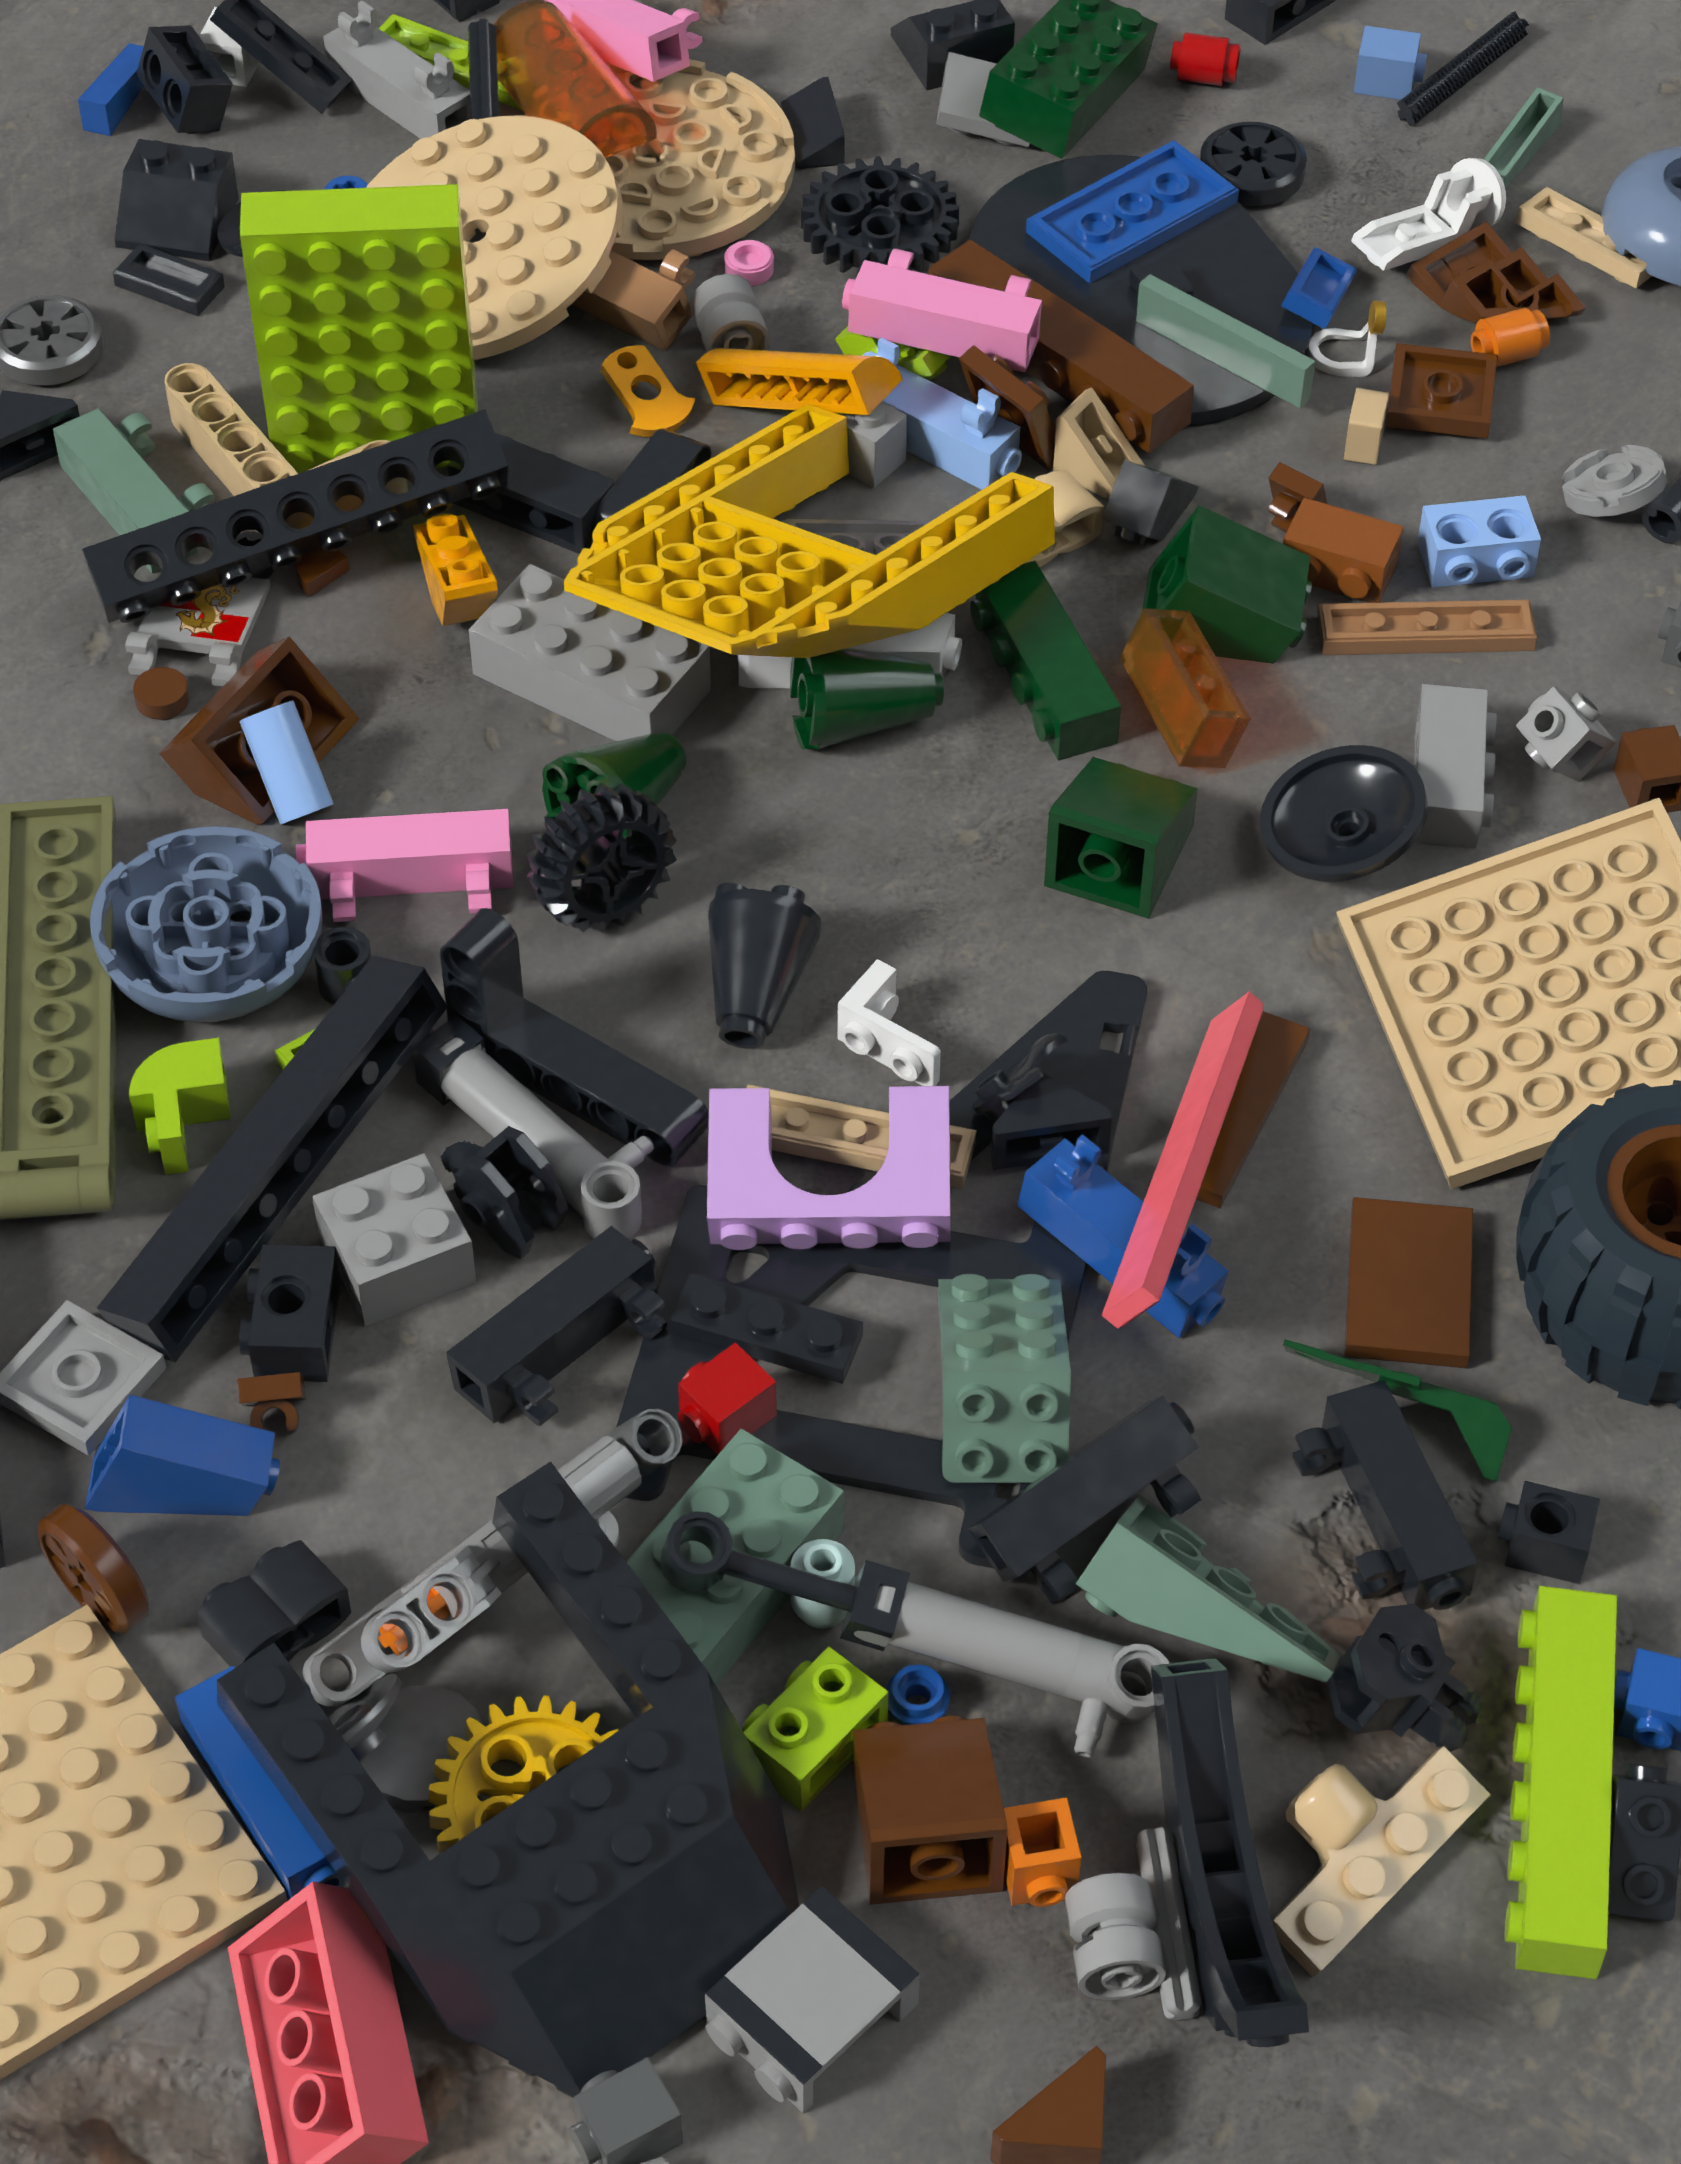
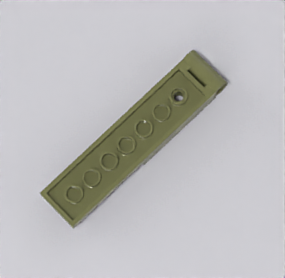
M113 796L0 804V1220L114 1211L117 993L111 977L97 958L90 928L93 900L103 880L115 867L116 809ZM112 900L104 922L105 943L109 949H114Z

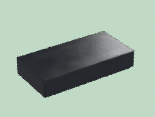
M139 244L113 272L115 286L195 316H199L225 288L222 273L143 244Z

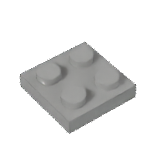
M66 1300L0 1372V1404L89 1456L104 1439L129 1395L141 1397L165 1371L164 1355Z

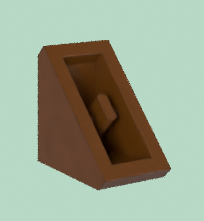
M1096 2045L993 2130L990 2160L994 2164H1100L1103 2145L1105 2053Z

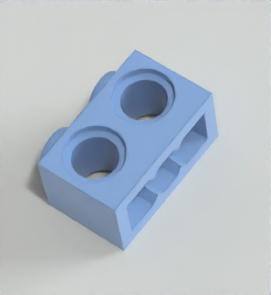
M1525 495L1423 506L1417 540L1431 588L1534 577L1541 538Z

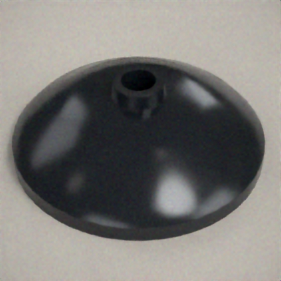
M1366 745L1335 747L1301 760L1289 768L1274 783L1262 805L1260 814L1261 833L1265 846L1273 859L1281 867L1297 876L1325 882L1356 879L1390 865L1413 845L1426 821L1428 811L1427 794L1417 770L1400 755L1383 748Z

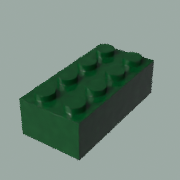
M1059 0L990 70L979 116L993 123L995 127L1062 159L1145 70L1158 23L1142 16L1135 9L1125 8L1110 0Z

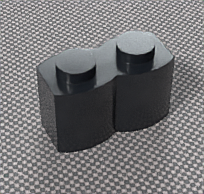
M298 1540L284 1547H275L267 1551L258 1560L255 1569L249 1576L216 1586L205 1597L202 1606L197 1611L202 1637L230 1667L234 1666L236 1668L272 1643L276 1644L286 1660L289 1661L300 1649L313 1645L339 1627L351 1614L348 1588L302 1540Z

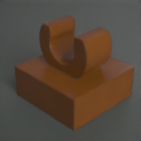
M1281 462L1278 463L1268 477L1273 497L1268 512L1275 515L1271 525L1286 533L1303 498L1327 504L1323 483Z
M295 1372L237 1379L239 1404L243 1406L255 1405L250 1414V1426L264 1430L263 1417L265 1413L270 1409L278 1408L286 1415L287 1431L297 1430L299 1414L295 1406L289 1401L306 1400L304 1376L302 1373Z

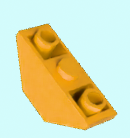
M440 514L431 517L426 523L413 525L431 601L442 626L479 619L497 599L498 586L497 580L465 515Z

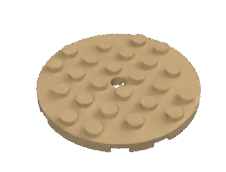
M689 59V67L654 82L610 63L602 62L574 71L546 86L533 97V106L523 116L552 120L578 131L601 151L609 163L620 188L624 215L621 237L615 238L611 251L631 260L664 259L668 252L674 249L692 258L744 238L748 233L764 223L778 209L791 187L795 171L793 131L783 110L763 89L732 71L726 77L705 70V62Z
M515 115L466 120L457 126L445 129L430 137L419 139L411 148L396 157L382 169L366 186V188L458 184L474 360L494 356L517 348L546 333L567 318L569 314L566 308L584 291L591 294L604 277L612 263L609 254L615 238H620L622 234L624 215L620 188L609 163L601 151L578 131L564 124L538 117ZM479 228L480 232H486V236L480 241L469 242L476 235L475 229Z

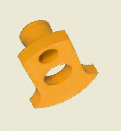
M645 345L627 346L611 353L602 363L600 372L633 419V425L629 434L652 437L661 428L673 432L679 429L689 418L695 398L685 397L676 391ZM639 382H648L657 388L659 395L651 400H643L638 398L632 391L636 389Z

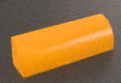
M716 348L705 353L696 362L713 405L797 410L809 404L833 413L870 415L903 380L896 366L888 359L879 356Z

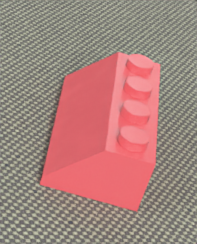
M312 1881L228 1947L269 2164H401L429 2144L386 1943L347 1888Z

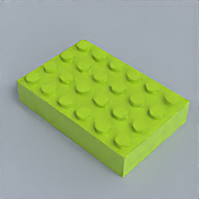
M458 184L241 193L240 240L269 440L298 474L376 440L394 441L478 412ZM443 461L436 468H446L450 461Z

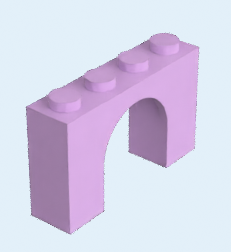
M949 1086L889 1087V1148L886 1159L877 1174L866 1184L853 1191L838 1195H818L805 1192L790 1184L776 1169L772 1161V1109L769 1088L709 1089L707 1224L710 1244H721L729 1249L745 1250L754 1247L756 1244H782L792 1249H807L815 1246L817 1243H843L850 1248L863 1249L872 1247L877 1243L903 1242L905 1245L914 1248H927L934 1246L938 1242H951Z

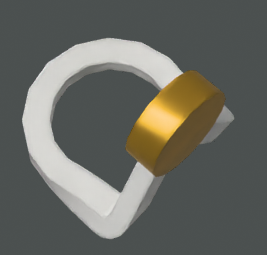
M1384 301L1371 302L1368 322L1361 331L1329 328L1316 332L1311 337L1307 354L1309 358L1315 360V367L1335 376H1368L1374 366L1377 334H1383L1385 329L1386 303ZM1330 339L1349 341L1367 339L1364 361H1332L1320 352L1318 346L1321 342Z

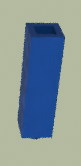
M1082 1134L1077 1139L1076 1147L1067 1139H1064L1025 1172L1017 1206L1113 1284L1143 1201L1097 1164L1101 1156V1149ZM1193 1223L1188 1227L1186 1235L1183 1234L1160 1301L1146 1311L1179 1339L1196 1323L1201 1327L1209 1324L1222 1309L1225 1298L1221 1296L1229 1272V1270L1207 1253L1212 1239Z
M231 1666L175 1696L184 1732L264 1861L285 1889L287 1898L291 1899L312 1881L341 1887L344 1883L217 1705V1680L235 1667Z

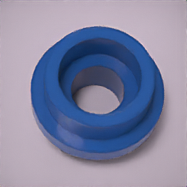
M919 1664L907 1666L896 1673L887 1684L888 1713L900 1725L932 1723L934 1720L944 1717L949 1709V1687L943 1677L928 1666ZM920 1695L929 1702L915 1705L906 1700L911 1696Z

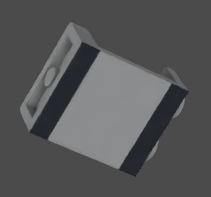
M821 1886L705 1993L706 2030L713 2042L724 2053L732 2057L739 2053L756 2069L754 2074L757 2081L772 2098L779 2102L788 2099L804 2114L813 2106V2081L887 2011L900 2022L919 2004L920 1973Z

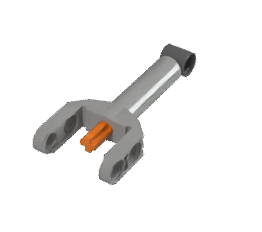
M647 1409L616 1427L609 1436L597 1439L560 1467L558 1472L596 1521L635 1491L641 1484V1477L676 1457L680 1452L683 1442L682 1431L677 1421L669 1413L660 1409ZM637 1433L641 1434L648 1441L651 1454H647L641 1449L637 1441ZM493 1519L417 1575V1577L365 1613L315 1651L305 1661L302 1670V1682L317 1703L324 1706H338L360 1694L384 1674L397 1673L417 1663L487 1609L505 1590L529 1573L492 1524ZM378 1640L384 1648L390 1646L393 1653L386 1655L382 1652ZM326 1657L337 1658L347 1666L350 1681L348 1687L343 1692L330 1690L321 1680L320 1667Z

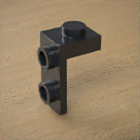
M1628 1763L1626 1775L1612 1774L1611 1803L1615 1805L1610 1846L1608 1913L1612 1915L1671 1921L1674 1918L1681 1848V1784L1676 1781L1667 1780L1668 1768Z

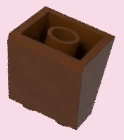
M950 1715L940 1717L932 1723L900 1725L896 1722H879L866 1729L853 1730L852 1764L870 1905L1003 1892L1008 1829L985 1719H966L961 1716Z

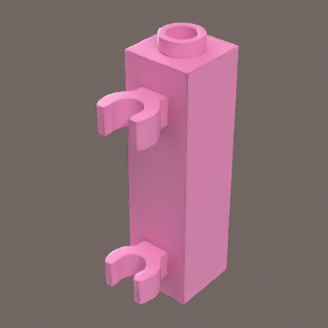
M543 0L548 38L652 82L689 67L688 49L696 48L703 42L702 36L692 32L686 33L688 25L700 19L699 13L687 8L678 9L672 15H669L634 0Z
M899 249L892 250L887 265L864 260L856 279H848L842 298V308L849 310L848 332L878 339L882 337L891 342L961 357L974 345L989 357L993 354L998 355L1012 370L1021 372L1026 371L1039 340L1042 300L1026 297L1031 285V279L1011 275L1004 292L909 270L914 253Z
M508 809L306 821V844H296V861L299 864L304 862L310 869L316 880L320 899H330V902L333 903V922L356 921L355 897L467 891L469 914H473L481 908L492 910L491 889L513 888L512 845Z

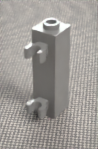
M364 1L358 2L359 13L357 17L352 18L344 11L339 13V27L323 36L325 56L352 78L347 88L418 138L430 137L471 119L470 90L452 79L454 73L452 61L437 52L434 54L435 65L433 66L376 27L378 21L376 10Z

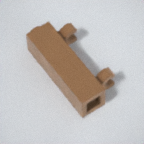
M672 249L663 259L659 273H656L624 256L610 251L609 258L612 263L602 280L591 294L584 291L572 305L666 351L693 315L685 293V289L688 288L695 277V272L685 267L689 263L690 258Z

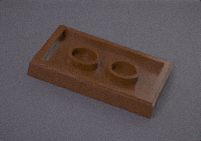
M1353 1197L1350 1223L1344 1357L1467 1368L1470 1351L1473 1208Z

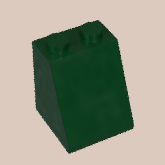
M1198 505L1149 568L1136 644L1150 649L1274 664L1288 646L1291 648L1296 647L1304 635L1307 619L1302 617L1303 608L1312 588V582L1308 580L1310 556Z
M1092 757L1053 803L1049 811L1044 886L1149 919L1194 826L1198 788L1132 769L1123 764Z

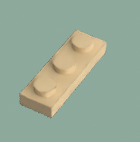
M1546 187L1519 207L1516 224L1533 232L1538 238L1547 240L1568 251L1577 259L1588 262L1614 276L1619 282L1637 288L1652 277V275L1645 272L1647 263L1631 253L1622 256L1616 251V245L1609 235L1604 233L1602 216L1558 192Z

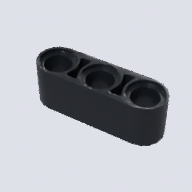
M658 429L599 503L593 520V531L599 522L710 460L712 454L711 447L667 429Z

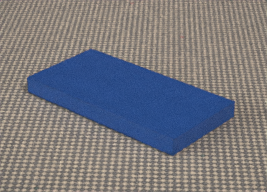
M1173 140L1031 216L1026 222V233L1091 284L1237 204L1239 189L1177 141Z

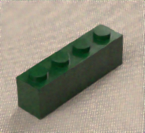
M1036 560L1020 565L1000 578L999 581L978 592L976 600L970 602L973 623L979 632L985 631L990 640L992 655L999 668H1006L1011 677L1012 689L1016 700L1020 705H1027L1032 714L1037 737L1041 742H1048L1057 760H1063L1118 744L1121 705Z

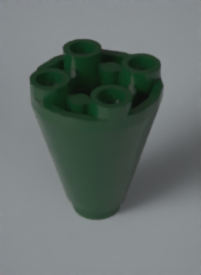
M667 733L647 734L572 751L556 758L545 765L542 772V792L548 812L546 817L555 818L562 811L561 800L570 804L576 802L580 788L594 794L600 783L613 789L621 783L633 791L638 790L641 794H646L658 805L681 776V771L686 766V754L682 745L676 738ZM624 829L623 837L632 835L631 829Z

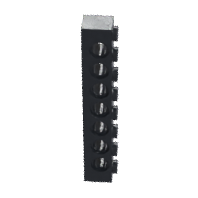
M486 409L82 548L108 623L119 619L122 623H130L146 617L151 612L150 608L167 602H171L172 605H182L191 602L202 594V590L219 584L226 588L240 585L248 581L252 577L253 572L271 566L274 570L289 568L302 560V555L319 549H322L323 552L340 550L348 546L353 541L352 538L371 531L374 535L389 533L400 527L403 523L402 520L422 514L425 518L440 515L448 511L452 507V503L468 497H472L473 500L489 498L497 494L502 489V485L508 484V464ZM443 461H454L460 464L463 469L455 476H444L438 473L435 468ZM395 478H404L413 484V487L408 492L402 494L393 493L385 486L390 480ZM346 495L357 496L364 502L360 508L354 511H344L336 506V502ZM297 512L309 514L313 518L312 523L302 529L290 527L286 524V520L290 515ZM245 530H255L263 535L262 540L254 546H243L235 541L238 534ZM196 547L207 548L213 553L211 558L202 564L190 563L185 559V556L191 549ZM144 565H155L162 569L160 576L150 582H143L134 577L136 571Z

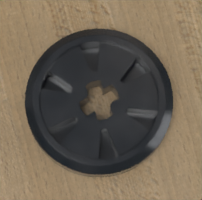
M1238 122L1223 126L1206 138L1200 152V160L1239 189L1238 202L1241 205L1264 206L1281 202L1294 195L1304 181L1307 156L1302 143L1290 132L1272 124Z

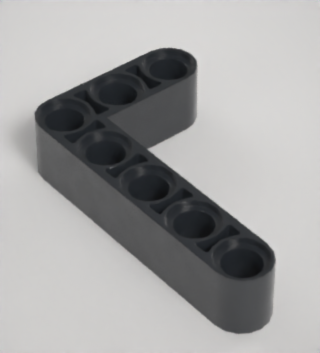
M481 908L441 947L440 960L445 1003L448 1006L446 1009L447 1020L449 1021L458 1015L484 1038L485 1052L523 1086L625 1145L636 1141L641 1136L649 1137L654 1144V1149L646 1157L664 1166L676 1164L709 1127V1111L698 1097L524 998L518 937L512 925L499 913L488 908Z

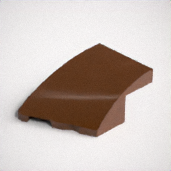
M1487 221L1411 264L1406 274L1420 291L1442 309L1472 322H1478L1480 319L1521 308H1528L1530 311L1540 310L1545 318L1579 316L1583 314L1586 308L1558 273L1548 279L1522 247L1511 252Z

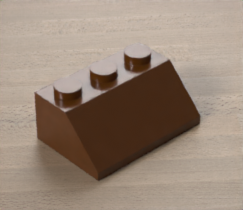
M289 636L258 650L159 754L195 795L252 823L260 825L275 810L239 721L293 700L319 763L360 718Z

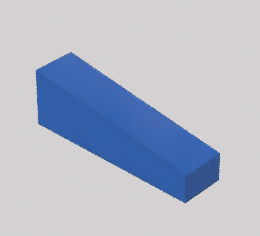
M129 43L79 97L78 103L84 131L107 136L113 134L144 87L136 75L144 46Z

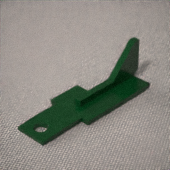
M1284 1339L1283 1346L1286 1352L1333 1369L1361 1376L1363 1379L1373 1382L1385 1380L1394 1396L1451 1412L1484 1479L1497 1482L1512 1427L1496 1403L1422 1382L1421 1377L1404 1372L1398 1373L1364 1362L1359 1363L1329 1354L1324 1350Z

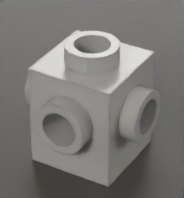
M1554 686L1530 705L1528 713L1516 725L1529 741L1524 748L1534 761L1547 770L1551 768L1578 782L1617 743L1597 720L1602 712L1593 701L1579 691L1572 696Z

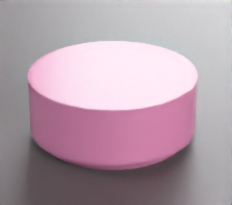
M755 240L739 241L731 245L725 252V274L739 275L748 280L751 286L767 282L774 273L773 251L762 242Z

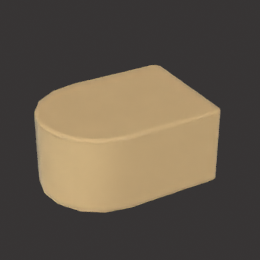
M1356 388L1349 418L1343 460L1372 465L1377 464L1390 394L1388 392Z

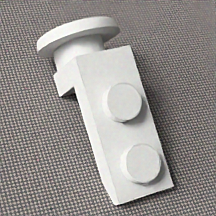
M1480 158L1463 159L1456 163L1451 171L1437 175L1424 205L1369 222L1354 233L1351 242L1367 255L1371 263L1379 266L1383 271L1422 259L1486 221L1491 227L1495 225L1502 217L1506 205V191L1503 180L1496 168L1489 162Z

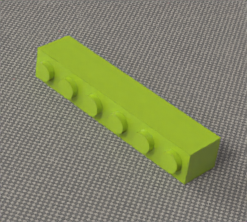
M1539 1586L1533 1610L1522 1609L1518 1629V1648L1529 1649L1528 1666L1519 1665L1515 1703L1526 1705V1723L1517 1722L1513 1742V1762L1524 1763L1523 1781H1514L1510 1804V1820L1521 1822V1841H1511L1507 1869L1508 1881L1519 1882L1518 1902H1508L1505 1920V1942L1516 1943L1515 1969L1597 1979L1607 1951L1617 1595Z

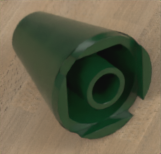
M850 647L810 658L792 657L790 697L798 698L801 714L792 716L797 741L802 749L817 750L932 717L935 706H941L944 699L942 676L940 673H934L931 664L928 662Z

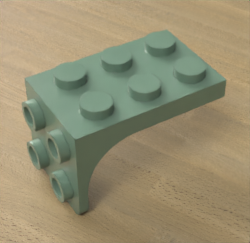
M962 1274L953 1279H938L942 1359L943 1476L949 1482L1033 1483L1069 1457L1071 1367L1060 1279H1047L1037 1274H1024L1017 1276L1015 1279H986L976 1274Z

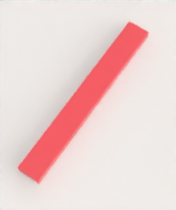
M1250 991L1214 1017L1209 1024L1102 1312V1316L1117 1329L1124 1327L1160 1301L1263 1012L1264 1003Z

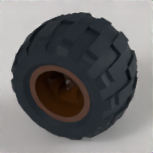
M1674 1080L1673 1085L1650 1087L1645 1083L1616 1090L1614 1097L1607 1099L1603 1106L1590 1104L1559 1132L1531 1174L1517 1225L1516 1260L1520 1281L1525 1282L1526 1305L1533 1318L1532 1320L1545 1344L1557 1345L1561 1349V1355L1566 1360L1565 1366L1588 1384L1597 1381L1617 1391V1398L1648 1406L1649 1401L1675 1403L1678 1409H1681V1081Z

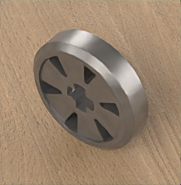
M57 295L38 296L20 301L0 314V370L15 381L43 386L68 382L89 371L102 355L104 339L99 317L92 308L77 299Z

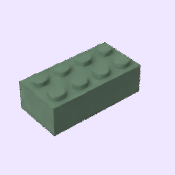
M743 1429L737 1432L627 1561V1564L705 1666L715 1685L720 1682L790 1597V1594L725 1574L723 1579L718 1580L711 1588L698 1593L683 1592L672 1586L663 1575L660 1559L664 1543L674 1522L684 1514L695 1511L709 1512L720 1518L729 1528L733 1540V1550L789 1567L791 1566L794 1553L803 1544L816 1539L836 1541L844 1531V1490ZM688 1541L680 1545L682 1554L693 1563L703 1564L712 1560L710 1550L700 1542Z

